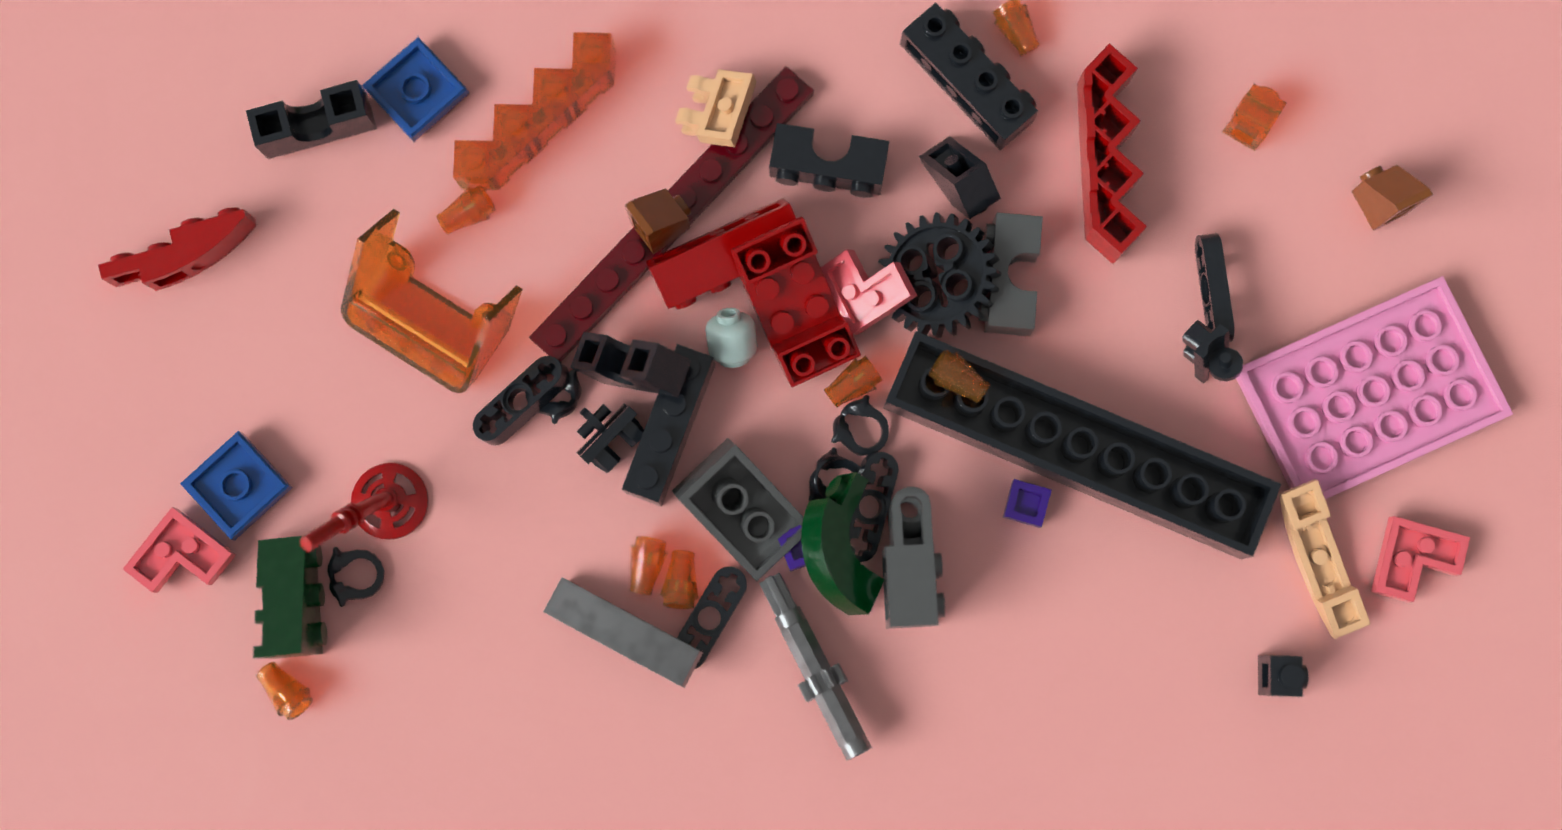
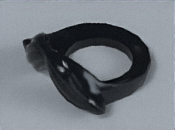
M549 368L545 374L552 375L553 370ZM574 369L569 371V381L565 387V390L571 394V400L569 402H549L538 412L551 416L553 424H557L559 419L570 415L575 410L582 392L581 385L577 377L578 371ZM525 391L526 400L529 402V394Z
M865 395L863 398L847 404L833 422L831 442H841L858 456H867L881 450L885 446L889 434L887 419L879 410L869 404V395ZM851 414L876 419L881 427L879 441L869 448L859 446L849 431V425L845 421V416Z
M833 447L817 461L816 470L812 473L809 480L808 500L825 499L827 497L825 495L827 488L818 477L821 469L844 468L852 473H859L860 466L851 460L838 456L837 449Z
M338 547L333 548V554L327 568L330 579L329 590L338 600L341 607L345 606L348 600L369 598L380 590L384 581V568L375 554L368 550L342 552ZM366 559L375 566L377 578L370 588L359 590L345 586L342 582H336L334 574L341 571L342 568L346 567L353 560Z

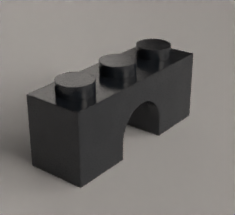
M354 80L320 90L322 99L311 105L293 107L287 105L282 100L246 110L254 145L266 158L271 159L375 130L377 127L368 94L360 83Z
M781 123L776 124L769 164L770 177L776 178V182L790 186L798 185V182L813 184L815 189L826 192L835 191V188L850 190L852 195L863 198H870L873 194H881L889 141L852 135L847 154L837 161H826L818 157L813 150L814 129Z
M583 332L570 368L603 384L678 397L691 360L660 343L633 339L630 346L608 335Z

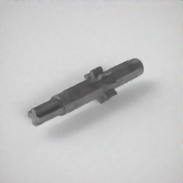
M777 573L774 576L767 577L759 584L776 616L775 621L805 678V681L798 684L805 701L816 700L847 761L868 751L872 746L841 687L842 684L848 682V679L840 664L830 666L800 606L796 605L781 574Z

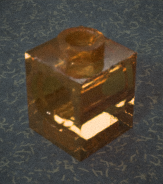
M1253 84L1242 98L1222 132L1255 151L1266 138L1285 107L1286 102L1281 100L1278 93L1273 89Z

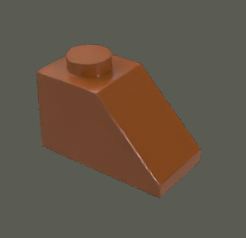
M1398 165L1385 171L1381 166H1378L1360 176L1362 183L1351 191L1372 230L1406 215L1433 195L1429 187Z
M666 188L633 199L625 204L631 225L653 254L691 228L689 218L687 217L691 214L689 207L680 195L672 197Z

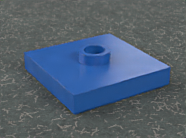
M419 37L413 40L362 85L366 92L413 142L470 94L468 89Z
M237 431L180 483L231 540H236L293 488L240 431Z

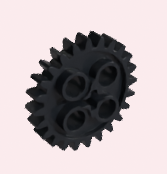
M935 213L933 222L930 223L922 215L919 219L920 227L915 228L907 222V235L903 236L900 233H894L898 244L896 247L885 245L884 248L891 256L889 259H879L878 261L884 267L892 262H900L917 294L915 298L895 310L892 319L898 323L905 320L904 328L911 332L917 327L918 332L927 335L931 329L934 336L941 338L946 327L947 331L955 336L957 335V324L960 323L967 329L971 328L969 320L971 315L981 320L984 318L979 310L981 304L992 307L993 303L986 295L988 292H999V288L991 283V279L1001 276V272L990 266L1000 259L995 253H987L994 244L989 239L982 240L985 233L979 227L972 230L973 224L965 218L959 224V218L954 214H950L945 223L943 216ZM930 244H934V245H933V254H934V257H933V258H932V256H930L929 249H928V247H929ZM953 244H958L959 250L956 256L946 260V249ZM922 255L923 261L921 266L915 271H910L909 265L912 259ZM936 266H938L940 269L944 271L939 274V282L941 286L934 280H932L933 278H936L938 276ZM967 279V290L963 294L955 296V285L959 281ZM931 291L932 297L930 302L924 307H919L918 300L921 294ZM943 292L947 296V307H943Z

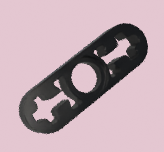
M1218 233L1197 235L1195 255L1205 323L1212 331L1219 324H1222L1229 330V342H1232L1234 339V320L1222 241Z
M552 356L538 358L475 416L473 421L475 435L490 445H500L506 442L566 387L569 381L568 368ZM549 368L553 370L552 375L554 376L550 382L546 380L547 376L545 374ZM532 382L537 384L536 387L541 390L539 393L530 386ZM522 391H527L529 394L527 406L521 410H515L513 407L515 396ZM502 409L512 415V418H506L507 415L502 412ZM491 420L496 421L495 427L497 430L494 433L489 432L491 429L489 422Z
M885 452L867 455L859 469V474L869 480L867 483L869 485H874L876 473L871 471L872 464H878L880 460H883V467L888 469L887 475L880 476L876 487H884L883 494L877 490L866 489L860 498L861 501L865 496H873L879 504L877 514L872 518L864 517L859 510V501L850 522V541L852 538L857 539L862 527H854L855 520L862 524H874L873 531L864 529L862 541L868 543L866 550H859L858 555H856L860 562L870 560L877 552L899 468L897 461L892 455Z
M724 567L715 573L677 637L679 640L690 645L695 635L688 634L691 626L700 634L712 637L708 645L702 639L697 645L696 649L702 651L703 654L695 669L699 668L707 659L747 590V580L744 574L735 567ZM734 574L738 577L736 583L740 586V589L737 593L730 591L724 601L732 603L729 610L726 611L721 604L708 600L711 592L719 597L723 590V586L719 583L722 576L729 578ZM714 607L720 612L721 621L715 629L706 630L699 624L698 616L702 609Z

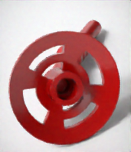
M384 463L370 468L356 482L352 491L351 503L334 512L331 520L300 539L301 546L308 552L312 551L339 533L346 534L357 526H360L371 536L380 539L393 540L407 536L421 524L427 513L429 501L425 483L415 471L401 464ZM382 474V478L372 483L366 494H363L362 491L365 485L373 477ZM397 474L405 476L412 483L416 491L415 494L407 495L404 488L394 482ZM384 484V488L379 489L375 493V495L372 496L375 489L380 485ZM402 504L403 508L401 509V511L395 516H392L391 513L397 511ZM410 507L416 508L412 517L405 524L395 528L394 523L403 519L409 512ZM373 513L378 518H381L380 528L373 526L365 517Z

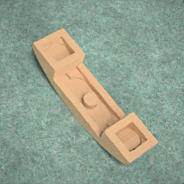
M1313 479L1279 493L1282 515L1294 556L1311 598L1331 637L1336 639L1370 625L1371 623L1358 588L1351 586L1327 521L1331 514L1318 480Z

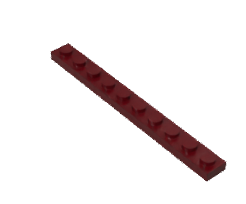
M787 66L749 104L736 146L729 147L711 144L668 190L672 197L680 195L689 207L691 214L687 217L689 218L690 225L775 136L776 124H787L814 95V90ZM633 227L529 336L530 340L548 356H552L562 362L579 344L583 332H590L649 270L646 261L666 252L679 237L653 254Z

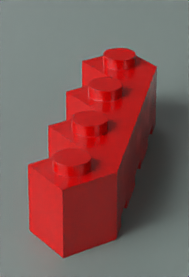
M1109 43L1084 69L1077 83L1085 240L1114 264L1136 241L1147 226L1120 202L1135 187L1144 174L1118 150L1133 134L1141 121L1116 99L1120 92L1130 83L1138 68Z

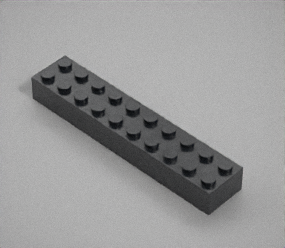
M915 331L883 408L1239 559L1254 556L1281 487V483L918 331Z

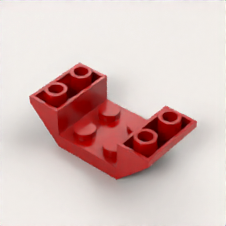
M802 216L731 249L740 279L766 338L792 388L861 356L848 322L840 315L816 258L817 248Z

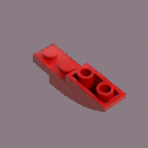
M232 207L223 209L217 213L218 216L205 220L203 218L184 220L181 222L180 227L169 229L172 244L168 242L152 244L147 247L148 251L138 254H116L110 258L111 261L99 264L101 279L115 287L142 280L143 284L155 291L176 285L213 266L234 250L256 227L255 218L244 209Z

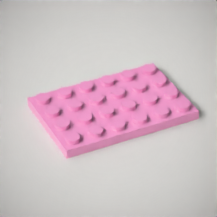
M1443 276L1243 365L1241 374L1236 378L1290 489L1317 479L1325 499L1513 415Z

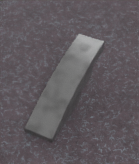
M563 577L543 611L684 688L703 654L702 651Z

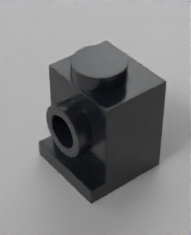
M1258 656V695L1303 697V689H1306L1308 685V669L1306 665H1303L1302 656Z

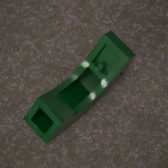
M858 472L837 475L829 483L825 492L827 496L825 499L809 501L801 529L802 553L811 580L819 592L831 604L847 615H869L885 581L866 568L857 559L850 543V522L869 481Z

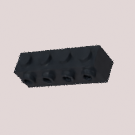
M935 2L902 31L900 45L1001 151L1034 122L1038 110L1035 108L1036 102L1027 91L1023 89L1019 91L1010 81L1011 77L1008 71L1000 63L996 62L994 64L984 54L985 49L976 37L972 35L968 37L959 27L960 23L957 17L949 9L943 10Z

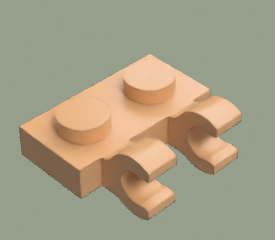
M718 69L715 79L691 75L686 88L687 91L694 92L693 101L707 104L704 112L689 108H679L675 122L676 124H683L681 132L686 135L697 136L701 143L735 147L757 83L754 75Z

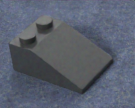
M729 438L719 445L672 490L678 500L756 581L801 540L804 517ZM801 525V527L791 537L787 538V541L782 546H780L778 538H780L791 528Z

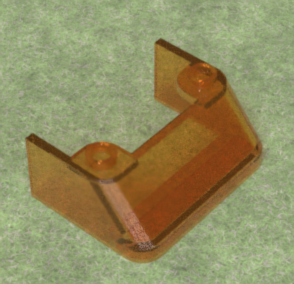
M393 209L357 238L341 305L342 317L352 329L448 390L456 393L465 392L476 381L509 331L523 289L516 285L496 305L488 302L483 303L474 311L473 315L413 278L415 262L412 254L408 249L393 240L400 215L399 211Z

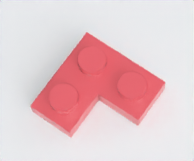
M846 249L821 266L841 316L848 322L853 335H859L917 296L900 262H892L868 278L855 250Z
M171 507L123 567V570L152 593H158L180 564L205 584L213 585L237 554L178 508Z
M1396 516L1389 517L1371 592L1408 603L1414 602L1422 567L1454 576L1462 575L1470 537Z

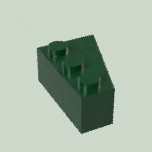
M303 536L258 540L256 587L262 589L263 610H255V623L262 624V645L253 647V658L278 659L323 654L322 645L327 644V627L325 622H321L320 606H324L325 591L323 584L318 583L317 568L322 566L321 546H318L309 552L304 550L300 543V539Z

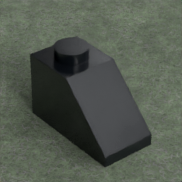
M947 137L919 156L922 164L950 203L969 219L983 213L990 205L1001 199L986 163L952 137Z

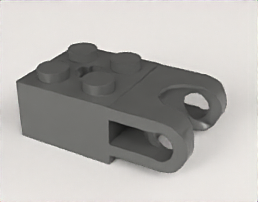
M906 487L899 490L890 502L888 509L889 546H885L882 550L886 629L933 627L939 625L938 618L945 617L944 593H937L936 579L942 577L943 567L941 553H934L930 499L922 489ZM904 503L912 504L917 510L916 517H905L902 514L900 505Z

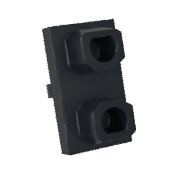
M1197 320L1184 333L1182 339L1187 346L1183 351V356L1194 364L1195 378L1203 384L1208 380L1209 372L1215 379L1226 382L1236 379L1241 374L1243 369L1242 356L1238 351L1229 348V330L1222 324H1219L1212 331Z
M604 404L594 414L585 407L581 410L580 414L587 421L577 432L586 439L595 429L597 430L576 452L588 465L592 462L596 467L608 473L621 459L608 444L617 435L631 447L641 440L644 429L635 418L637 413L626 404H623L604 425L601 422L611 413Z

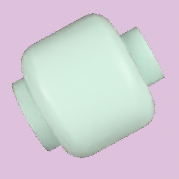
M724 308L707 322L705 332L708 352L722 366L728 368L740 367L747 364L749 359L755 355L758 344L755 322L751 316L740 312L736 308Z

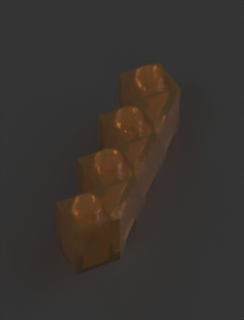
M573 32L572 69L534 68L532 105L494 104L493 141L455 140L453 178L462 190L501 189L510 180L509 177L524 163L527 165L549 145L548 141L560 130L566 129L587 110V106L601 93L604 94L615 84L616 48L611 33Z

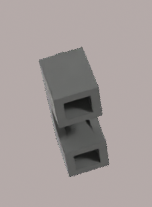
M996 213L992 224H986L984 239H989L994 244L990 253H995L1000 259L990 267L996 268L1001 272V276L991 279V283L999 288V292L987 293V298L993 303L992 307L982 304L979 307L984 317L982 320L979 319V321H985L984 332L1030 336L1035 329L1037 291L1022 290L1014 286L1008 276V267L1016 262H1035L1041 248L1043 216Z

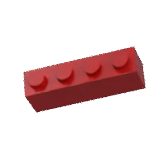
M782 198L647 260V266L667 308L676 307L677 310L694 304L697 301L696 296L709 290L711 294L730 287L731 280L740 277L731 249L795 220L796 216L790 203Z

